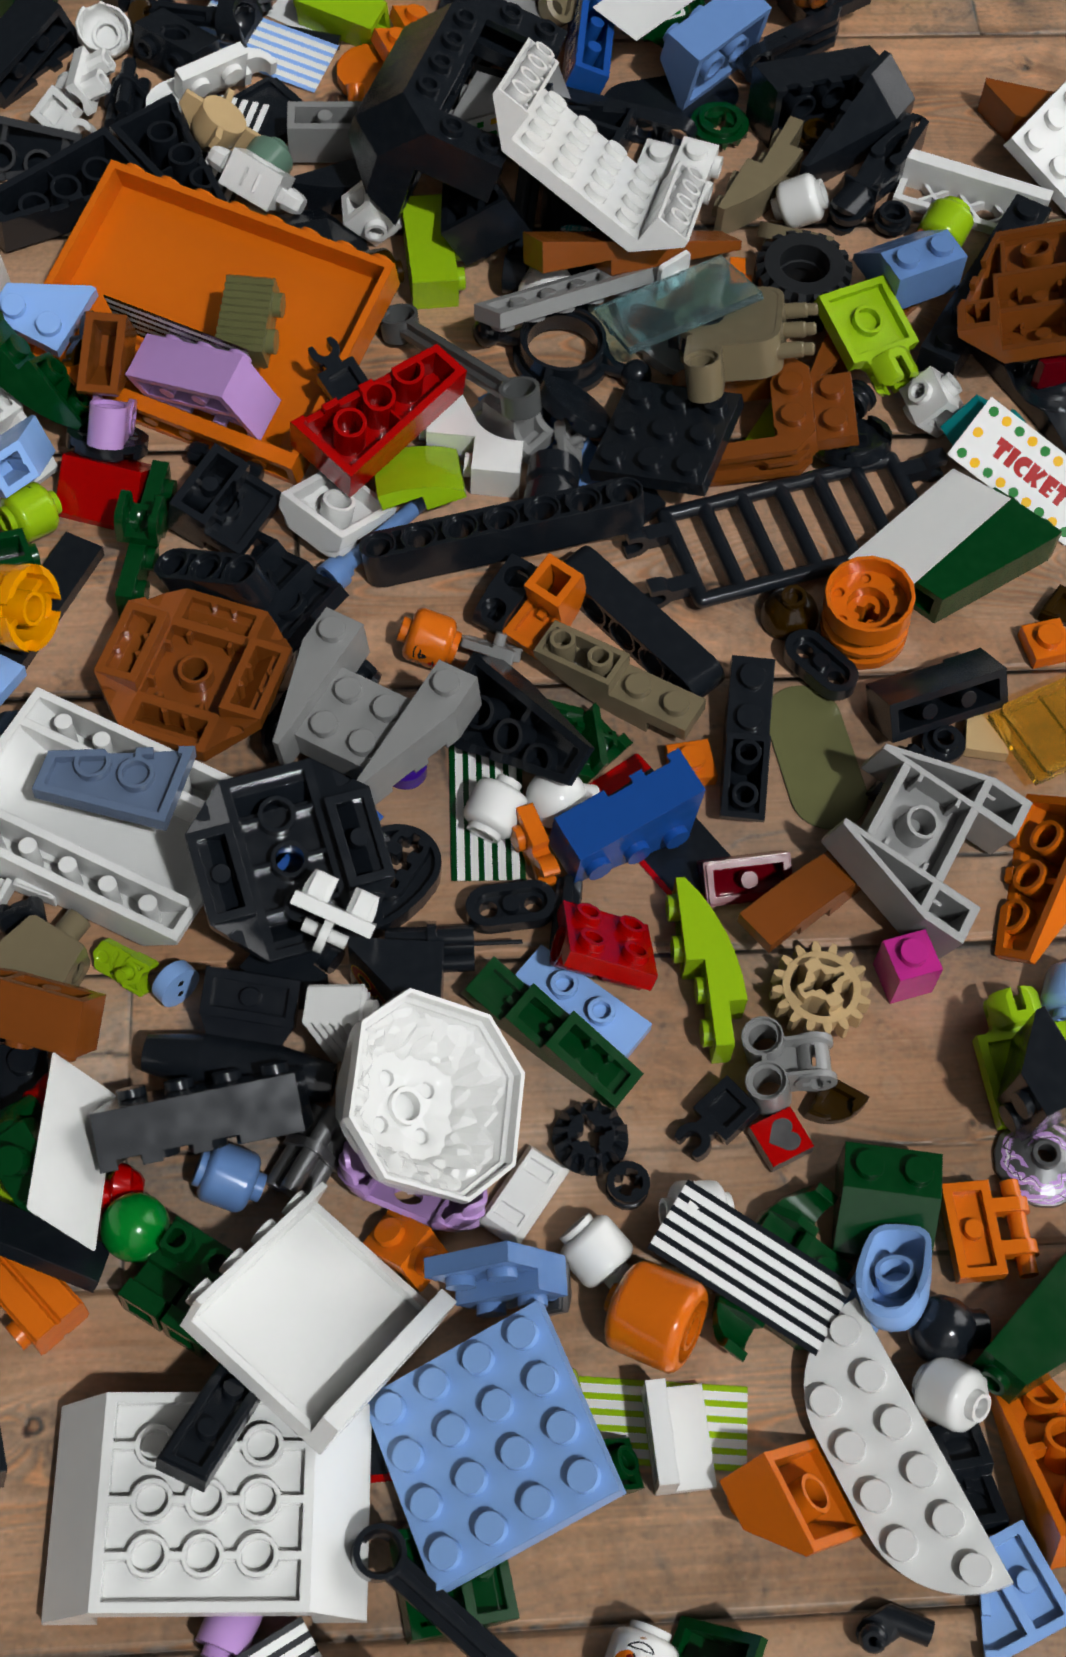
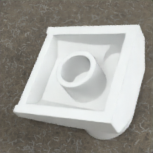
M321 472L283 491L278 505L284 516L285 524L289 529L325 556L334 558L345 556L356 546L359 539L396 513L397 509L394 506L383 510L377 494L366 485L349 498Z

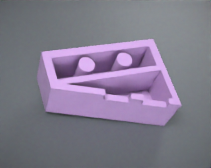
M147 333L125 373L127 378L144 396L191 414L196 408L214 415L213 422L226 427L229 422L244 427L248 432V436L258 440L262 439L281 402V399L252 366L251 358L244 352L234 348H230L229 351L216 349L202 341H198L196 344L184 342L170 334L162 337Z

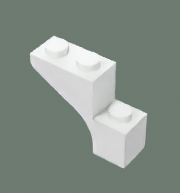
M463 395L419 434V440L426 441V446L457 449L460 461H464L463 477L471 478L470 494L519 499L524 441L502 438L485 430L476 420Z

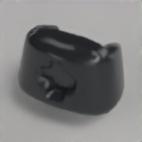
M30 896L27 900L14 903L11 906L1 904L0 930L7 935L30 915H37L47 921L43 900L36 896Z

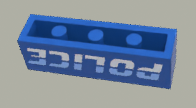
M577 0L574 18L567 26L568 32L566 35L562 76L567 87L600 95L609 79L615 25L592 8L602 0Z

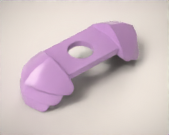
M348 1141L344 1142L343 1152L339 1154L337 1175L349 1190L363 1201L367 1200L405 1217H410L432 1227V1230L463 1232L480 1227L479 1219L485 1215V1205L488 1199L487 1189L466 1204L435 1196L417 1194L415 1195L421 1200L420 1203L406 1204L395 1197V1193L401 1190L386 1186L373 1179Z

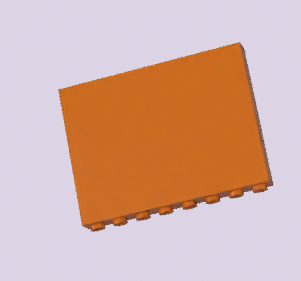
M111 159L43 284L90 285L97 289L99 296L89 311L112 313L103 296L106 295L214 337L216 327L218 326L219 312L221 311L220 305L222 304L227 274L275 278L280 293L285 294L286 308L284 317L277 318L275 329L279 332L277 354H270L268 368H255L281 399L261 440L248 436V432L244 427L229 422L226 427L214 423V415L196 408L191 414L144 396L129 379L119 397L102 396L103 399L128 402L130 398L137 399L136 424L191 444L193 441H200L209 445V449L216 443L234 455L244 458L243 460L246 462L250 460L262 465L265 474L293 485L300 483L310 462L290 444V421L302 415L307 417L321 409L322 404L329 401L317 383V374L323 371L315 369L310 364L308 348L313 346L318 355L328 356L331 353L326 347L327 338L332 337L339 344L340 359L343 361L353 356L357 364L360 365L400 285L395 263L382 254L374 253L371 255L357 250L347 241L327 239L311 228H297L285 223L281 218L273 214L262 215L256 213L240 202L231 201L229 203L216 198L205 189L196 188L194 190L180 185L179 182L169 176L162 175L158 177L145 172L144 169L134 163H127L125 165ZM79 328L74 336L80 335ZM138 335L136 337L134 357L144 340L143 337ZM27 342L30 346L31 352L35 356L47 353L39 347ZM71 343L68 344L60 358L54 355L53 357L57 358L61 362L63 361V359H66L65 355ZM64 365L67 369V374L77 384L79 365Z

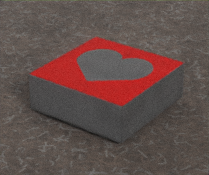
M790 1106L749 1126L747 1131L771 1173L811 1153L815 1147Z

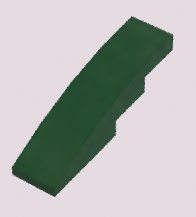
M495 956L486 963L461 992L480 1011L490 1014L500 1028L535 1056L611 1109L617 1108L644 1074L575 1011H572L570 1014L566 1013L534 983L528 987Z

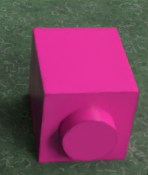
M926 929L883 940L873 962L889 1004L931 993L943 971V967Z

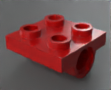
M563 900L557 913L558 929L551 946L550 965L589 977L596 975L599 980L634 990L645 989L651 991L658 978L648 924H644L632 916L624 915L620 917L600 911L597 907L588 903L576 904Z

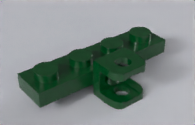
M152 461L141 503L133 502L130 490L121 489L114 512L116 540L129 543L115 592L119 618L128 600L146 597L147 600L149 599L150 582L147 579L149 572H154L155 563L159 558L160 540L165 538L167 533V506L177 493V480L171 479L169 462Z

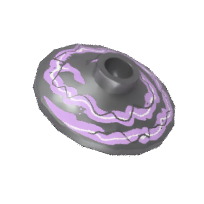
M1059 1122L1024 1141L1020 1140L1016 1131L1012 1132L1009 1129H1005L999 1135L993 1152L995 1172L1000 1181L1017 1179L1021 1195L1027 1197L1028 1204L1036 1208H1056L1065 1204L1066 1126ZM1038 1150L1047 1151L1053 1157V1161H1043L1038 1155Z

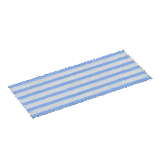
M211 0L208 7L217 6L219 1ZM266 18L262 19L247 43V47L261 49L271 54L277 61L276 73L272 75L262 71L259 73L272 78L277 77L280 81L315 93L339 45ZM198 26L217 37L215 29ZM221 42L219 44V50L228 47Z

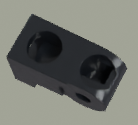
M512 553L485 589L486 592L474 610L473 623L496 635L497 631L502 632L526 602L527 596L524 584L538 567ZM518 570L526 573L528 578L519 574Z

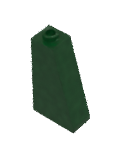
M1066 1252L972 1364V1367L977 1368L981 1371L982 1376L986 1377L988 1391L994 1395L1001 1396L1009 1404L1066 1370Z

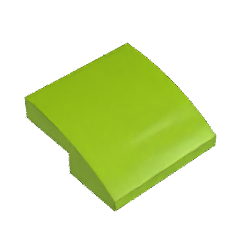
M440 446L405 447L375 475L377 497L383 510L421 497L427 510L467 497L457 449Z

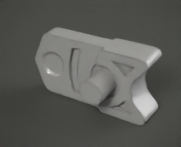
M564 418L562 422L560 420L555 421L554 434L557 443L552 445V449L564 450L574 455L580 462V474H582V449L587 438L574 432L568 419Z
M499 631L496 632L494 642L471 635H462L459 644L461 647L502 659L509 665H513V662H520L523 651L520 647L505 643L508 634Z

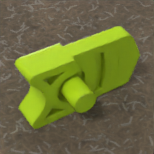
M107 938L99 943L93 951L94 967L97 971L117 981L122 987L139 997L151 992L148 974L152 969L159 966L157 960L141 952H136L111 938Z

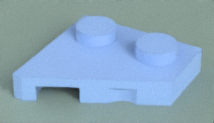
M6 283L0 293V310L3 313L4 319L17 335L60 358L70 343V337L74 336L78 330L84 312L91 309L99 295L97 289L90 285Z
M1023 1520L989 1537L1014 1585L996 1592L979 1595L983 1657H1012L1066 1627V1595Z

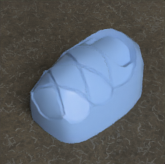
M884 1224L878 1226L868 1235L856 1268V1289L867 1319L877 1329L888 1332L907 1331L918 1322L927 1306L932 1280V1242L930 1234L920 1226L905 1224Z

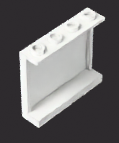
M323 1181L308 1195L303 1190H300L284 1207L282 1214L285 1216L278 1223L272 1218L265 1222L252 1237L251 1242L254 1245L247 1252L240 1247L236 1249L220 1267L219 1272L222 1275L214 1283L205 1278L186 1299L185 1302L191 1308L180 1324V1327L246 1388L255 1394L260 1401L319 1455L328 1448L436 1330L457 1303L444 1289H441L428 1302L318 1203L328 1187Z

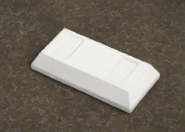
M529 1144L516 1163V1166L511 1170L485 1208V1215L479 1219L480 1226L503 1241L508 1240L521 1244L570 1170Z

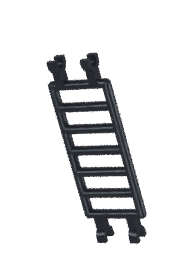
M942 447L931 450L920 458L901 462L897 454L891 451L883 460L869 466L848 468L832 465L804 472L801 475L788 476L664 507L657 512L659 523L643 526L638 531L624 534L627 541H623L621 547L626 559L642 555L648 549L669 545L681 575L668 579L665 577L646 579V587L649 593H645V595L659 608L665 607L671 601L692 597L696 607L707 608L789 585L830 576L841 563L849 560L848 558L859 549V546L828 483L846 478L850 479L877 534L889 521L865 474L886 469L905 508H907L919 498L912 482L920 480L934 482L940 480L944 475L940 466L947 465L949 459ZM812 487L844 555L822 560L790 492ZM770 497L775 498L806 565L787 570L783 569L755 509L754 501ZM737 507L768 575L745 580L714 511ZM699 516L729 585L706 590L676 521Z

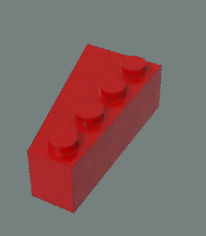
M435 344L392 367L390 373L374 381L371 378L358 385V390L337 400L335 397L322 404L321 409L307 417L302 415L290 421V444L344 494L351 498L463 395L467 370L443 348Z

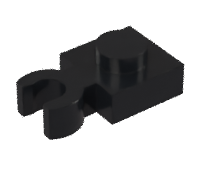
M329 337L327 338L326 347L331 354L320 356L312 346L308 348V358L310 364L315 369L323 371L317 374V383L330 401L335 397L339 400L358 390V385L367 381L368 378L353 356L343 361L340 359L339 344L334 338Z
M726 1075L693 1106L694 1113L700 1119L697 1122H689L680 1126L674 1137L679 1145L690 1136L699 1137L701 1144L693 1151L692 1157L696 1162H700L709 1155L712 1141L717 1136L728 1145L761 1114V1109Z

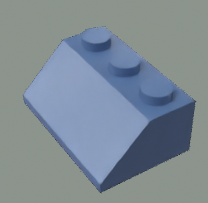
M712 0L705 6H697L689 17L680 24L676 22L668 28L663 36L664 46L660 55V61L676 104L681 110L687 108L737 70L736 59L741 57L749 47L759 43L772 9L766 1Z

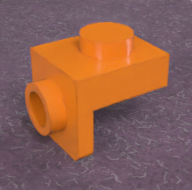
M391 1210L386 1212L363 1242L392 1270L402 1274L410 1286L419 1292H422L431 1281L424 1278V1258L449 1253L430 1227Z

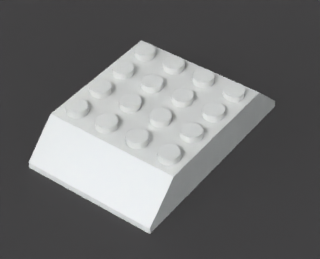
M36 687L0 737V877L5 880L9 878L13 882L15 878H19L55 896L57 905L67 910L73 909L86 919L142 946L178 945L203 906L185 841V833L197 817L218 781L233 777L195 760L167 831L37 799L34 797L32 787L48 751L105 749L108 753H134L138 747H153L154 752L175 750ZM39 850L60 859L58 868L61 876L43 868L44 862Z

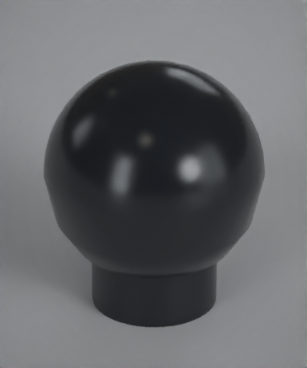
M942 1294L929 1296L927 1306L921 1318L913 1327L907 1330L908 1341L912 1349L920 1358L927 1362L938 1357L961 1361L973 1349L986 1348L990 1343L992 1334L989 1316L983 1309L969 1308L959 1299Z

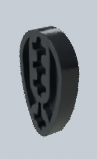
M393 824L382 827L393 865H398L402 861L403 847L410 848L413 844L418 845V853L411 852L407 856V871L404 869L397 871L395 888L389 887L377 908V913L373 920V923H376L377 926L371 938L382 937L385 935L386 928H397L409 921L425 906L440 884L442 874L440 850L433 838L417 827L406 824Z

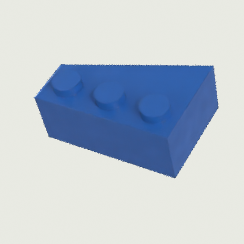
M679 748L666 755L669 760L668 764L652 773L645 775L642 769L631 774L629 778L632 784L609 797L603 790L554 818L549 836V844L567 874L574 877V883L587 878L597 880L608 874L612 868L627 862L629 864L639 863L647 858L650 853L664 847L668 849L676 848L689 838L706 789Z

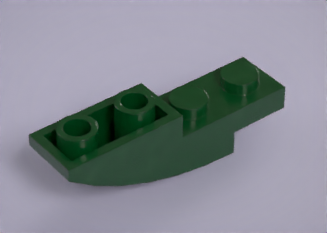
M0 310V386L28 408L58 424L76 430L87 426L91 397L88 394H78L76 392L77 384L67 374L66 367L60 360L53 357L50 352L35 356L31 352L27 341L17 335L4 319L3 313Z

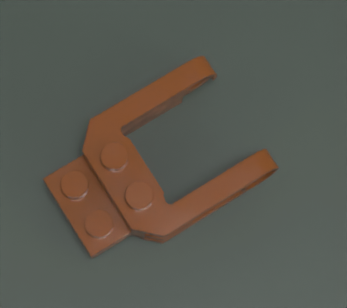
M795 358L784 359L782 370L769 378L725 382L724 392L742 394L744 402L764 399L772 400L775 436L728 443L709 487L801 475L813 463V456L818 451L859 445L851 371L811 377L809 366ZM684 369L672 377L671 385L686 387Z

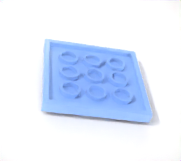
M538 1300L386 1385L368 1403L370 1404L372 1428L427 1575L436 1583V1591L442 1589L447 1593L627 1494L545 1305Z

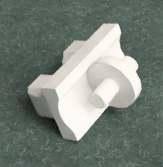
M82 45L74 49L69 71L62 72L58 76L55 86L75 104L82 102L83 111L89 116L97 111L99 99L110 93L111 84L107 76L115 72L116 63L105 48L102 47L90 54L85 46Z
M315 869L305 882L303 889L295 890L290 901L291 904L325 919L324 923L320 924L306 917L302 924L301 931L317 938L312 951L321 955L326 943L344 950L349 936L334 930L335 924L370 939L377 926L376 923H373V920L377 913L380 897L356 887L347 909H342L329 903L339 879L319 869Z

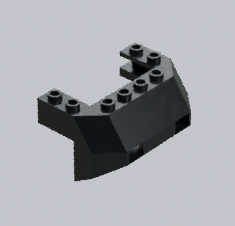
M505 0L452 2L403 28L357 109L348 134L366 194L395 226L423 173L488 203L507 158V155L501 150L500 138L493 133H488L463 121L457 116L450 115L449 112L451 109H456L462 87L465 84H469L478 57L508 70L526 40L530 38L534 42L539 41L547 45L557 60L566 38L567 30L557 26L550 20L540 18L522 9L515 3Z

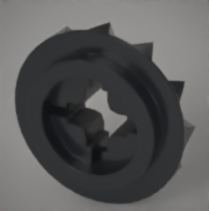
M599 1100L594 1103L584 1104L578 1101L573 1107L561 1112L553 1127L552 1144L554 1152L566 1168L577 1174L598 1176L608 1173L616 1164L623 1160L629 1144L627 1124H624L616 1109H609L603 1106ZM584 1122L591 1126L593 1132L605 1133L599 1137L598 1154H596L594 1147H591L588 1141L580 1142L577 1140L583 1136Z

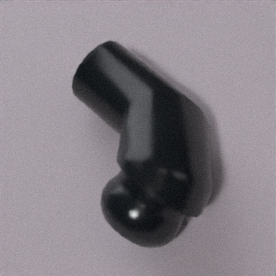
M885 1604L861 1619L856 1629V1637L862 1649L871 1654L881 1653L886 1646L900 1637L927 1647L933 1635L935 1621L894 1604Z

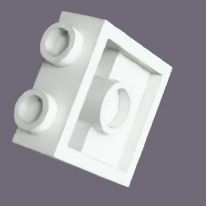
M687 136L683 137L680 146L647 138L637 164L648 166L656 174L657 180L660 183L679 160L686 166L692 165L696 167L709 184L702 203L708 205L714 182H711V179L719 178L724 157L718 155L719 145Z

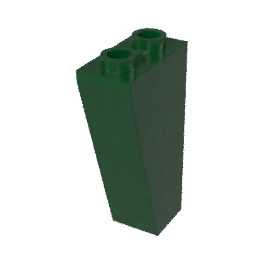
M994 487V490L1011 499L914 584L916 594L914 610L932 623L940 621L1048 561L1055 550L1062 531L1053 526L1047 519L1041 518L1020 504L1014 497Z

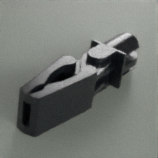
M915 113L910 114L871 147L870 153L856 177L846 174L843 188L831 200L828 208L829 217L827 218L829 230L834 235L843 236L849 234L865 217L872 219L876 203L889 192H895L902 178L907 156L912 148L922 150L929 124L926 118Z

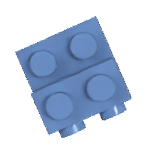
M506 1240L424 1258V1278L445 1283L446 1290L455 1291L456 1306L475 1309L477 1317L494 1318L505 1316L507 1314L506 1309H513L518 1306V1309H522L536 1300L547 1308L548 1301H555L559 1297L568 1296L565 1255Z

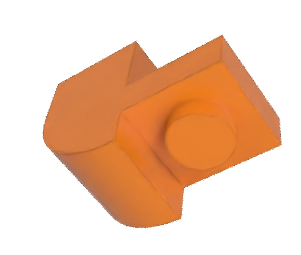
M551 553L545 557L524 584L527 600L502 631L508 634L506 640L522 648L524 652L535 659L537 658L534 656L533 650L554 620L571 626L582 606L586 593L584 575Z

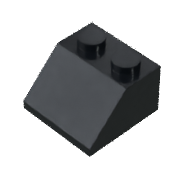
M1045 1006L1037 1009L1012 1038L997 1097L1002 1121L1010 1131H1016L1021 1141L1066 1119V1040Z

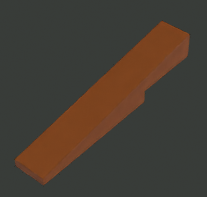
M602 231L523 232V263L542 274L591 264L595 268L613 276L658 267L684 250L691 253L690 260L741 250L742 240L722 231H692L689 242L684 248L627 252Z

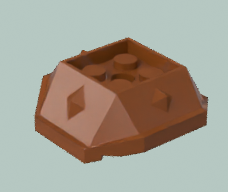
M186 588L166 592L148 600L146 597L128 600L93 671L115 723L175 751H178V746H195L197 754L195 759L206 762L262 729L293 660V651L269 612ZM195 677H203L198 680H191Z

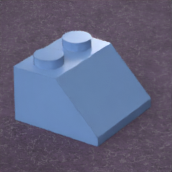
M948 229L918 231L853 255V261L867 280L884 274L902 309L955 291L960 284L968 258Z

